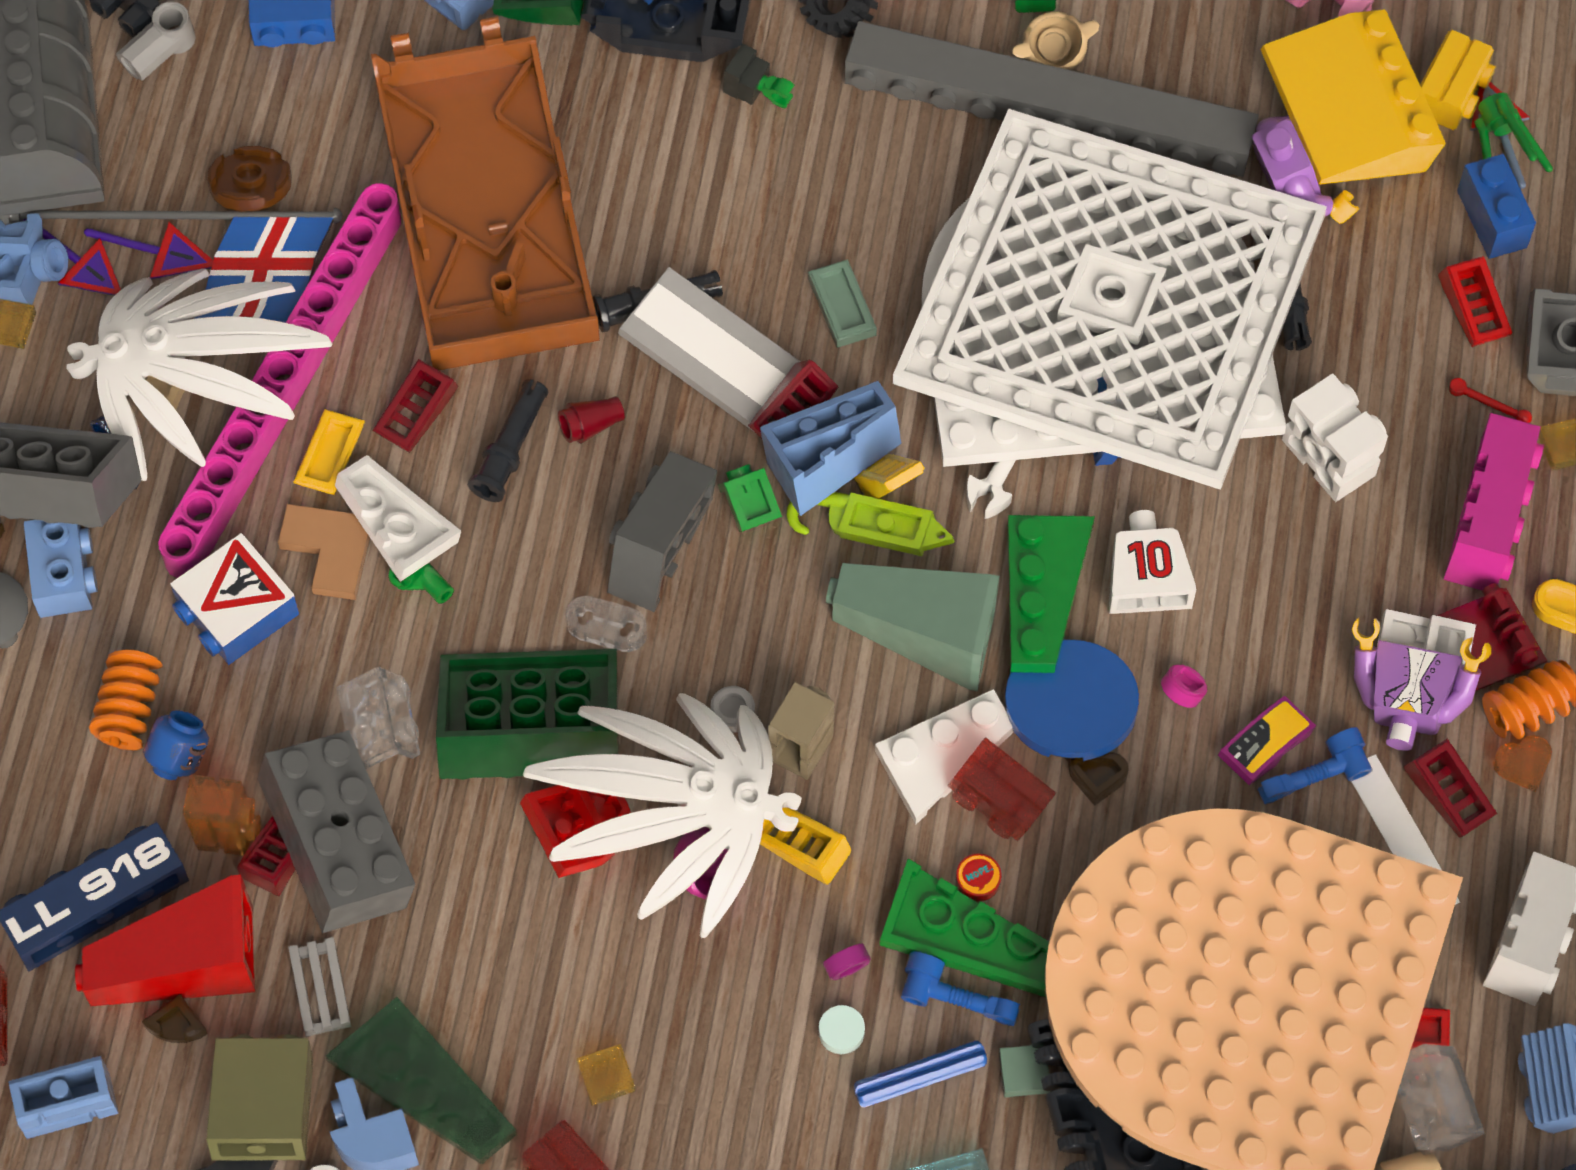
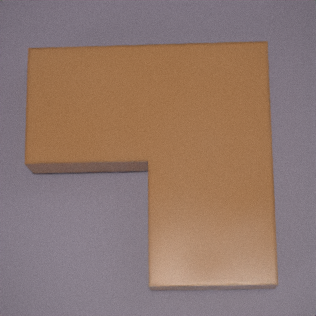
M287 504L278 540L279 548L319 555L311 587L313 594L356 600L370 540L369 535L353 513Z

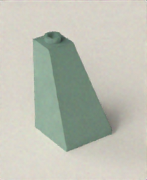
M842 563L839 578L831 577L826 596V603L833 604L832 620L968 690L978 692L996 611L1000 576Z

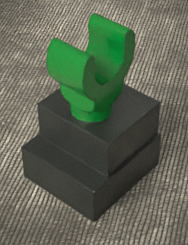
M742 43L725 69L723 92L735 99L739 98L750 105H753L760 92H762L773 104L785 109L793 98V94L790 92L795 86L794 83L781 77H769L770 63L757 57V50Z

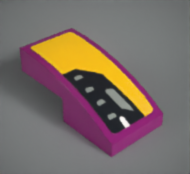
M1283 696L1233 737L1219 751L1218 756L1248 785H1251L1276 767L1284 754L1308 738L1316 725L1286 696Z

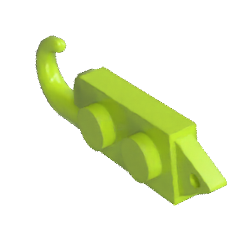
M840 492L832 493L817 504L830 508L828 514L829 524L833 532L843 539L921 557L924 551L955 542L953 536L935 520L934 513L931 510L856 493L848 495ZM790 501L786 514L788 523L796 532L807 535L809 528L801 524L798 512Z

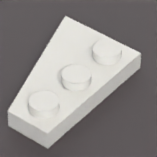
M368 455L338 473L335 487L400 582L458 543L461 534L460 529Z
M993 689L876 743L875 752L914 823L917 824L941 797L945 798L956 787V783L973 767H978L1014 731L1007 712Z

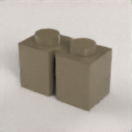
M794 682L768 725V737L772 748L773 763L806 780L809 779L833 739L834 701L823 690L815 686H807L806 688Z

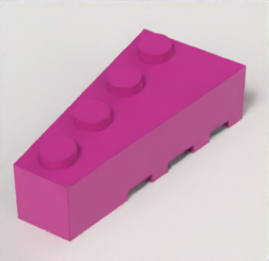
M1493 413L1489 414L1443 580L1478 590H1483L1486 586L1493 583L1498 584L1500 579L1508 581L1515 556L1510 554L1512 543H1518L1525 518L1519 517L1521 506H1528L1535 481L1528 480L1530 469L1538 468L1544 449V444L1537 443L1541 426Z

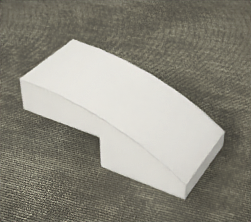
M1386 609L1383 613L1378 641H1387L1461 656V645L1466 639L1474 638L1476 624L1435 615L1425 618Z

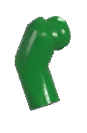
M429 563L401 582L392 569H389L388 578L392 585L401 590H426L438 604L449 600L454 593V588Z

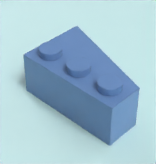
M879 381L760 427L767 464L800 516L902 444L896 406Z

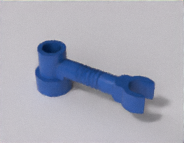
M1357 727L1349 728L1326 740L1325 743L1332 758L1324 760L1322 763L1314 764V766L1306 767V769L1303 768L1290 774L1286 773L1262 781V787L1257 789L1264 804L1273 803L1292 794L1296 790L1307 787V785L1343 772L1348 781H1354L1371 773L1373 769L1363 750L1366 744Z
M921 952L910 953L905 967V972L908 976L901 994L902 1000L913 1005L925 1007L930 997L961 1006L962 1008L965 1007L1005 1025H1015L1019 1012V1003L994 996L988 997L979 993H973L972 991L969 992V990L965 991V989L960 987L956 988V986L941 982L940 978L945 966L942 960Z

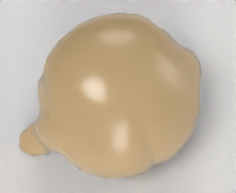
M1047 12L1034 18L1028 24L1023 34V43L1014 46L1013 54L1028 61L1072 70L1082 62L1087 52V41L1099 30L1100 25L1094 20L1080 23L1075 16L1064 12Z

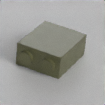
M290 1034L280 1035L276 1038H253L248 1035L215 1038L206 1136L212 1161L306 1160L313 1072V1056L309 1038H300Z

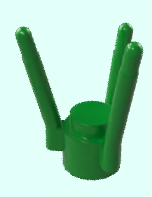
M1496 93L1480 102L1478 110L1481 117L1475 120L1474 123L1479 132L1483 159L1492 157L1488 132H1493L1495 136H1504L1513 132L1530 161L1537 159L1546 172L1553 170V166L1523 123L1517 108H1514L1507 93Z

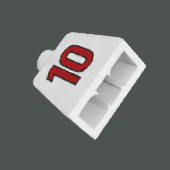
M1139 510L1129 515L1131 531H1120L1115 536L1112 555L1109 614L1192 609L1196 585L1178 530L1174 528L1157 529L1155 513L1153 511Z

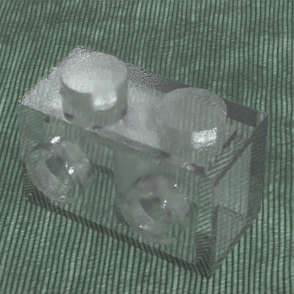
M1422 1044L1410 1050L1397 1093L1417 1150L1450 1151L1485 1134L1455 1047Z

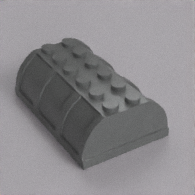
M0 0V216L104 202L90 18L87 5L84 0Z

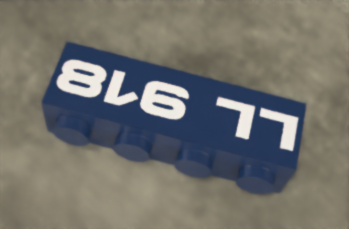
M155 822L150 826H140L133 829L125 836L122 842L109 849L102 848L92 852L86 857L84 863L68 872L60 871L53 874L44 882L42 887L35 891L12 897L4 904L3 909L0 910V923L28 972L185 884L189 881V878L172 845L158 822Z

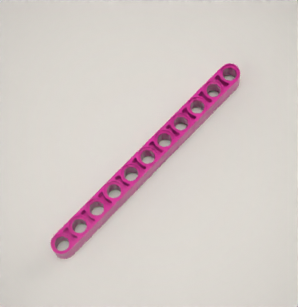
M383 183L372 184L361 193L286 323L327 335L333 343L400 228L402 221L398 197L391 186ZM379 208H386V209H387V210H385V211H383V212H374L375 210H377V209H379ZM359 241H369L364 245H355ZM340 274H349V276L345 278H335ZM321 307L330 308L325 312H316ZM330 347L268 352L252 381L283 400L293 411ZM280 375H291L286 380H275ZM240 407L235 408L207 455L205 466L200 467L159 538V550L165 568L170 575L179 578L210 555L288 419L268 414L257 415L255 411ZM242 443L251 444L248 448L243 450L235 449L236 446ZM221 478L231 479L228 483L223 485L214 484L217 480ZM200 513H210L209 517L204 520H193ZM178 549H190L183 556L172 555Z

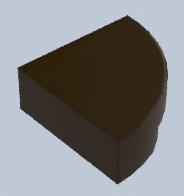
M178 995L142 1021L144 1027L152 1035L171 1043L192 1042L208 1034L204 1025L181 995Z

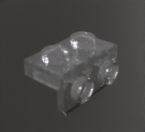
M378 666L336 687L345 731H350L366 769L397 754L411 759L420 755L418 744L419 729L413 720L409 701L411 691L403 676Z

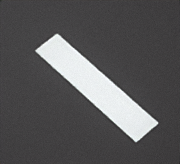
M1376 754L1367 758L1373 769L1372 772L1352 781L1391 852L1394 855L1442 870ZM1458 897L1456 899L1455 905L1460 903Z

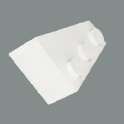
M1533 851L1523 873L1483 986L1534 1006L1542 992L1551 994L1560 971L1559 968L1555 967L1559 953H1566L1574 929L1568 927L1572 913L1576 914V867Z

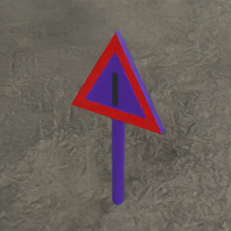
M42 227V238L57 239ZM101 238L82 258L63 244L68 258L75 265L58 282V285L113 296L121 290Z
M170 222L168 223L161 247L90 228L84 230V235L87 237L101 238L102 241L156 254L157 258L150 279L184 274L199 269H211L213 264L212 258Z

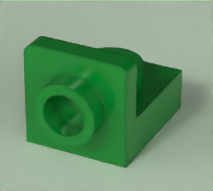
M750 464L726 472L728 481L718 484L720 493L725 492L739 532L782 517L764 468L752 471Z

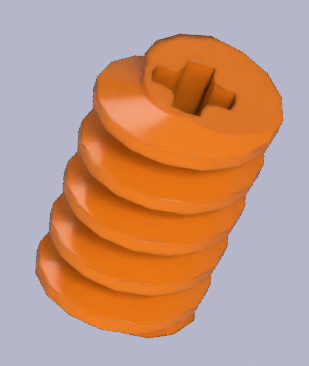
M138 650L114 651L106 659L108 669L102 674L101 679L104 685L98 690L97 696L99 701L94 706L93 713L95 717L92 718L89 724V730L95 738L107 745L124 750H141L144 743L141 739L133 736V734H145L148 727L137 718H149L152 713L150 707L141 702H152L156 697L155 692L145 686H156L160 682L159 676L149 670L160 669L163 665L157 658Z
M1550 661L1544 665L1543 669H1533L1529 672L1528 676H1519L1515 678L1512 684L1506 683L1501 685L1497 692L1494 690L1486 692L1482 697V704L1490 726L1501 738H1506V732L1509 731L1513 737L1521 739L1525 734L1523 723L1532 732L1539 730L1538 716L1546 724L1554 723L1555 715L1553 708L1560 716H1568L1570 714L1568 701L1576 708V674L1566 661Z

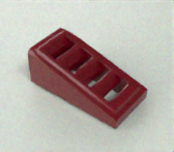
M418 359L375 425L373 432L410 453L448 404L459 386L454 379ZM424 381L437 388L434 395L420 387ZM414 394L429 402L425 409L410 400ZM404 407L420 416L416 423L400 414ZM394 420L411 430L407 437L390 428Z
M805 360L797 362L748 426L762 439L760 427L769 424L767 420L771 416L775 420L787 416L779 408L782 404L794 414L830 400L839 387L814 361ZM794 391L805 401L803 406L791 395Z
M1448 738L1403 766L1411 780L1459 838L1498 814ZM1438 761L1443 768L1432 774L1428 767ZM1450 775L1455 782L1442 789L1438 782ZM1461 789L1466 794V797L1452 804L1448 797ZM1473 803L1478 810L1463 820L1458 812Z
M272 816L237 865L239 875L241 874L242 879L279 897L293 875L295 867L283 839L276 836L279 829ZM270 845H273L287 852V854L283 858L269 851L268 848ZM263 858L277 865V867L273 871L259 863Z

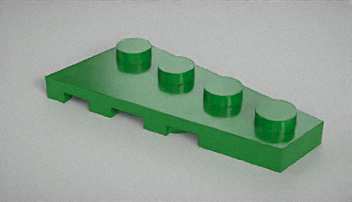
M908 858L880 938V946L908 955L911 952L925 953L942 960L947 967L1046 997L1045 966L1049 941L1021 924H1013L999 916L992 907L982 901L977 903L957 891L956 886L943 878L938 880L921 870V865Z

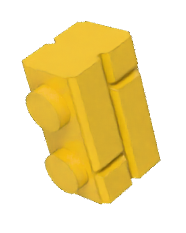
M1455 30L1448 31L1420 84L1437 124L1450 130L1457 129L1463 117L1471 119L1480 99L1475 93L1479 86L1487 88L1496 69L1495 65L1490 64L1494 52L1492 46L1476 39L1472 41L1469 36Z

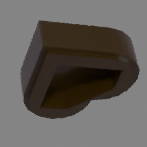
M1114 752L1083 761V758H1072L1069 767L1072 780L1094 806L1119 789L1126 782L1129 771L1125 758Z

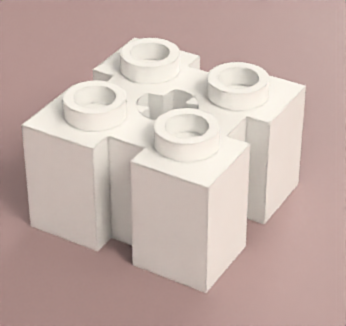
M1332 373L1292 400L1288 414L1292 421L1286 424L1282 441L1303 465L1308 463L1315 472L1314 478L1331 498L1337 502L1376 476L1380 464L1378 457L1384 451L1388 435L1383 423L1375 415H1369L1367 411L1361 413L1356 407L1359 404V400L1355 391L1348 384H1342Z

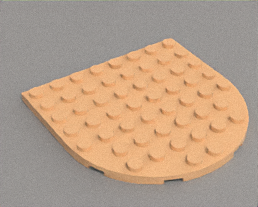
M1206 809L1176 814L1146 824L1108 847L1087 867L1073 885L1056 918L1048 946L1045 966L1048 1020L1055 1044L1076 1084L1095 1107L1099 1106L1111 1119L1123 1127L1122 1130L1131 1137L1152 1149L1209 1170H1374L1463 877L1263 812L1242 809Z

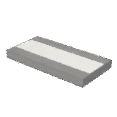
M670 267L659 278L618 332L624 339L749 429H751L748 426L791 368L795 363L801 362Z

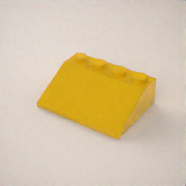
M1386 9L1348 13L1262 46L1261 53L1290 120L1311 161L1318 184L1426 172L1446 144Z

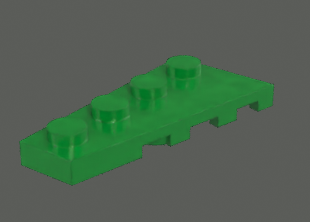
M1008 515L1010 672L1055 673L1080 573L1085 561L1089 539L1093 531L1095 516Z

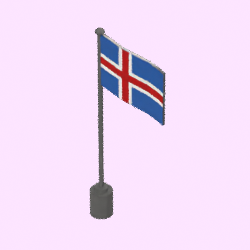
M335 207L333 212L40 210L0 216V220L5 225L22 222L24 219H27V214L32 213L39 214L41 219L232 220L214 256L205 290L249 282L291 283L296 291L238 304L195 317V319L235 316L261 318L286 323L311 280L316 258L333 222L338 224L342 220L343 214L340 209Z

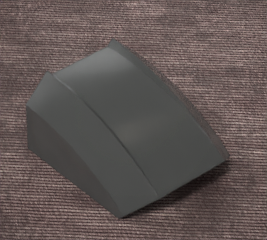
M1534 289L1529 294L1527 378L1540 393L1576 396V294L1557 293L1547 289Z

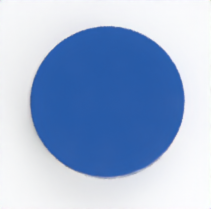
M1063 640L1055 673L1011 672L1006 685L1005 704L1013 731L1029 748L1046 757H1049L1051 754L1065 758H1083V761L1109 753L1128 737L1134 727L1138 712L1139 692L1133 673L1116 654L1095 643L1081 640Z

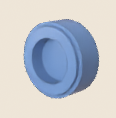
M38 240L33 245L30 254V264L36 278L42 282L59 281L65 276L68 268V255L65 247L59 240Z

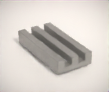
M334 937L325 938V942L316 944V941L307 942V946L298 948V945L289 946L306 1037L351 1027ZM323 954L328 955L340 1017L333 1020L330 1017L319 955ZM304 958L310 959L321 1017L320 1023L313 1024L301 959Z

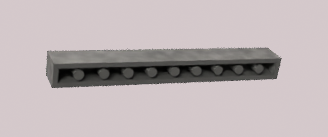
M861 21L857 23L845 61V84L853 85L860 90H875L892 94L902 100L913 99L933 104L940 109H956L972 113L983 119L994 118L1003 121L1008 109L1180 162L1211 169L1216 173L1226 176L1236 175L1244 177L1253 144L1251 136L1255 133L1259 114Z

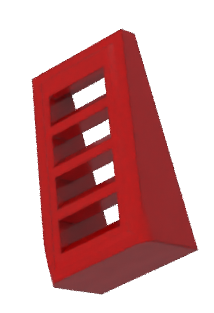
M1484 256L1447 266L1438 274L1442 288L1471 347L1509 337L1513 334ZM1473 279L1475 284L1462 287V280ZM1476 292L1480 293L1482 298L1470 302L1467 301L1466 295ZM1484 306L1487 307L1489 313L1473 317L1471 310ZM1492 320L1496 328L1479 332L1477 328L1478 324Z

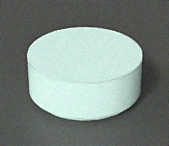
M838 1005L831 1007L822 1015L819 1022V1038L827 1050L836 1054H848L855 1051L863 1042L865 1023L861 1014L854 1008Z

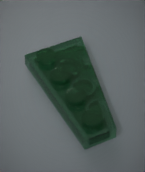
M398 997L393 999L325 1055L327 1062L351 1078L353 1077L355 1081L397 1109H402L403 1113L481 1165L517 1135L515 1127Z

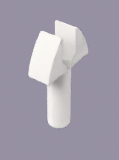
M1016 460L995 462L987 478L981 480L969 475L967 505L970 512L973 510L976 500L988 492H991L992 500L985 510V519L999 514L1011 504L1012 494L1003 491L1002 485Z

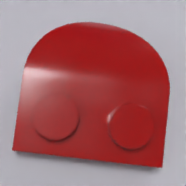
M560 785L526 793L520 802L548 859L554 847L574 835L599 823L631 813L625 797L600 794ZM615 853L564 861H550L558 878L599 867L609 861Z

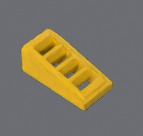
M886 454L854 477L865 496L879 499L922 474L925 468L921 461Z
M782 808L787 816L798 818L796 827L800 831L790 845L786 844L794 831L786 832L779 830L776 836L773 837L769 834L775 826L771 821L764 819L760 845L826 885L830 884L851 853L850 845L843 834L794 809ZM812 837L816 840L807 853H803L802 851Z

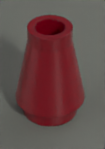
M617 396L609 399L567 403L565 409L558 411V422L561 432L569 443L577 441L582 444L615 423L625 419L622 403Z

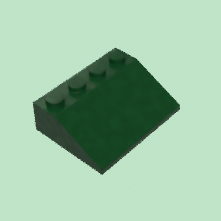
M617 648L441 655L436 723L439 779L512 778L523 776L527 766L544 761L581 755L619 754L618 733L577 714L581 706H595L618 710Z

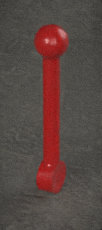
M1454 378L1450 382L1449 392L1453 396H1462L1464 394L1516 420L1531 423L1532 421L1530 411L1526 409L1516 410L1467 387L1465 380L1462 378Z

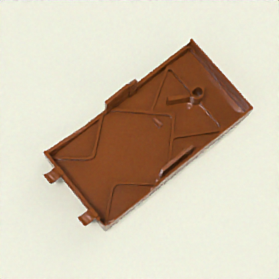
M498 17L480 20L484 45L413 57L409 33L390 36L395 61L388 62L377 54H371L432 367L438 371L600 341L598 317L595 312L572 208L568 174L559 136H555L536 37L531 36L503 42Z

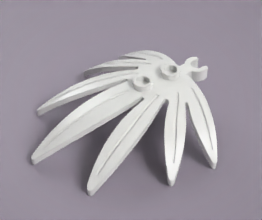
M206 269L187 272L159 284L149 292H147L154 283L150 277L143 278L124 287L109 301L100 319L99 343L97 345L88 346L86 343L77 342L68 346L67 351L74 360L81 359L76 363L67 364V370L74 379L86 378L97 370L98 395L111 434L132 436L142 481L147 480L144 449L139 427L130 403L127 400V395H130L145 418L168 442L199 466L204 467L206 464V460L197 442L178 412L153 385L145 380L147 376H152L175 387L222 403L289 420L294 419L295 415L288 404L255 382L212 364L185 359V356L226 355L331 347L333 344L327 335L284 322L235 316L191 319L249 301L295 292L296 290L291 283L249 282L225 285L186 296L161 308L179 293L194 283L210 276Z
M679 693L676 699L705 740L722 758L718 759L693 739L658 721L611 708L581 706L577 713L579 716L689 766L651 757L622 754L572 756L527 766L523 772V776L526 778L600 794L678 804V807L655 808L622 815L592 826L554 847L549 856L550 861L572 860L630 850L668 840L702 827H708L710 829L708 833L690 844L665 869L649 891L637 913L639 919H644L668 904L700 878L723 850L727 849L728 852L719 865L711 883L703 910L700 936L701 938H706L733 903L751 870L759 848L764 819L771 821L776 828L786 832L794 831L798 824V818L787 816L782 808L797 810L802 797L790 792L779 796L768 794L773 759L772 748L765 727L749 707L741 705L736 718L740 747L734 734L717 714L693 697Z

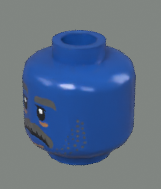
M174 710L170 714H165L155 720L143 754L146 761L153 766L152 770L156 775L167 780H176L178 777H187L196 773L209 742V736L203 728L204 724L198 717L185 711Z

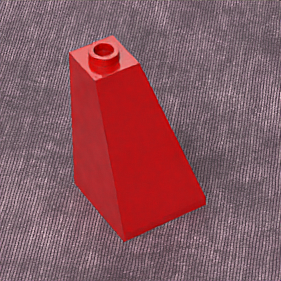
M241 874L231 875L83 947L82 964L75 965L77 992L83 991L90 1006L172 1000L178 995H181L184 999L255 993L253 906Z

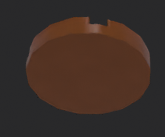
M242 146L233 149L234 154L226 158L222 154L215 159L208 169V186L214 201L225 208L240 212L258 211L271 207L284 199L291 189L292 176L289 163L284 161L281 154L276 150L262 146Z

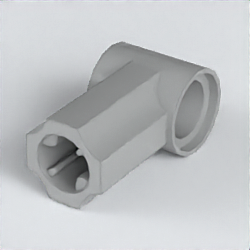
M173 1L164 2L159 5L153 12L152 22L116 53L118 60L135 79L143 81L172 54L184 53L193 46L196 36L185 6ZM173 26H179L176 29L168 30Z

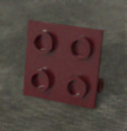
M1497 583L1490 584L1482 590L1484 597L1436 615L1476 624L1471 648V655L1475 658H1479L1482 655L1485 643L1488 642L1490 644L1491 654L1489 658L1478 665L1481 674L1476 691L1547 663L1546 657L1507 588H1500Z

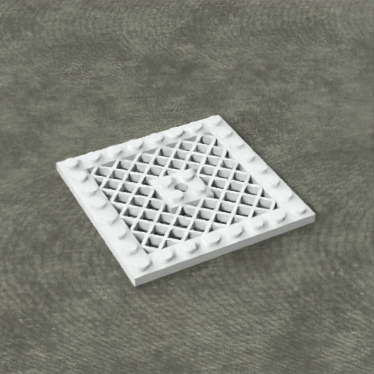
M1008 109L893 373V384L1221 490L1323 223L1327 206ZM1052 172L1057 183L1041 188L1036 178ZM1065 173H1069L1075 176L1068 178ZM1026 183L1031 193L1019 197L1022 187ZM1091 184L1097 195L1081 201L1075 190ZM1105 185L1111 186V187H1114V188L1111 189V190H1107V188L1105 187ZM1065 194L1070 205L1054 211L1048 200ZM1131 196L1137 207L1121 213L1115 202ZM1145 197L1154 201L1147 203ZM1038 205L1043 216L1027 221L1022 210ZM1105 207L1110 218L1094 223L1088 213ZM1171 209L1177 220L1161 226L1155 214ZM1185 210H1188V211H1191V212H1195V213L1190 214V215H1187V213H1186ZM1012 216L1017 226L1005 230L1008 220ZM1078 217L1083 228L1067 234L1061 223ZM1144 219L1150 230L1134 236L1128 225ZM1211 221L1217 232L1201 238L1195 227ZM1225 222L1233 224L1234 226L1228 228ZM1051 227L1057 238L1040 244L1034 233ZM1117 229L1123 241L1107 246L1101 235ZM1185 232L1190 243L1174 249L1168 237ZM1251 234L1257 245L1242 251L1235 239ZM1024 237L1029 249L1013 255L1007 244ZM1091 240L1094 246L1085 244L1080 256L1074 246ZM1158 242L1163 253L1147 259L1141 248ZM1224 244L1230 256L1215 261L1209 249ZM997 248L1003 259L990 263ZM1064 250L1070 261L1053 267L1047 256ZM1131 252L1134 258L1124 256V254ZM1198 254L1204 266L1188 272L1182 260ZM1262 257L1255 274L1249 262ZM1037 260L1042 272L1026 278L1020 266ZM1171 265L1177 276L1165 280L1166 268L1163 267ZM1238 267L1244 279L1228 284L1222 273ZM1010 271L1016 282L998 288L993 277ZM1073 274L1066 290L1060 279ZM1211 277L1218 289L1201 295L1195 283ZM983 281L988 293L976 297ZM1050 283L1056 295L1039 301L1033 289ZM1108 288H1114L1119 290L1123 297L1114 301L1107 300L1101 295V292ZM1185 288L1190 300L1174 305L1168 294ZM1249 291L1242 308L1236 296ZM1023 294L1029 305L1011 311L1006 300ZM1158 299L1164 310L1151 315L1155 302ZM1225 300L1231 312L1215 318L1209 306ZM996 304L1002 316L984 322L979 310ZM1059 308L1057 320L1060 322L1052 324L1046 313ZM1198 311L1204 323L1188 329L1182 317ZM969 315L974 326L961 331ZM1036 317L1042 329L1025 335L1019 323ZM1171 321L1177 334L1160 339L1155 327ZM1236 325L1231 339L1228 341L1223 329ZM1009 328L1014 340L997 346L991 334ZM1076 330L1082 342L1065 348L1059 336ZM1090 331L1100 333V335L1093 337ZM1144 332L1150 344L1133 350L1130 343L1139 345ZM1212 335L1218 346L1201 352L1195 340ZM981 338L987 350L969 356L964 344ZM1049 340L1055 352L1038 359L1032 347ZM1117 343L1123 355L1106 361L1100 349ZM1185 345L1191 357L1174 363L1168 351ZM953 349L955 350L957 356L952 355ZM1022 351L1028 363L1010 369L1005 357ZM1089 353L1096 365L1079 372L1073 359ZM1158 356L1164 368L1147 374L1141 362ZM1222 359L1215 376L1209 364ZM994 362L998 369L986 365ZM1062 364L1068 376L1051 382L1045 370ZM1130 366L1136 379L1120 385L1114 372ZM1199 369L1205 381L1188 387L1182 374ZM1035 375L1038 382L1027 379V377ZM1103 377L1109 389L1092 396L1086 383ZM1171 379L1177 392L1161 398L1155 385ZM1076 388L1079 395L1067 391ZM1144 390L1150 403L1133 409L1127 396ZM1209 393L1202 411L1196 398ZM1117 401L1120 408L1108 404ZM1185 403L1191 416L1175 422L1168 409ZM1157 414L1161 421L1148 417Z

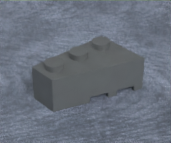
M671 451L661 466L655 464L652 467L646 481V489L643 493H635L628 508L627 518L625 521L619 519L612 529L609 544L614 545L607 593L655 612L660 603L659 594L663 576L673 577L678 564L672 561L684 542L690 544L713 499L717 476L716 469Z

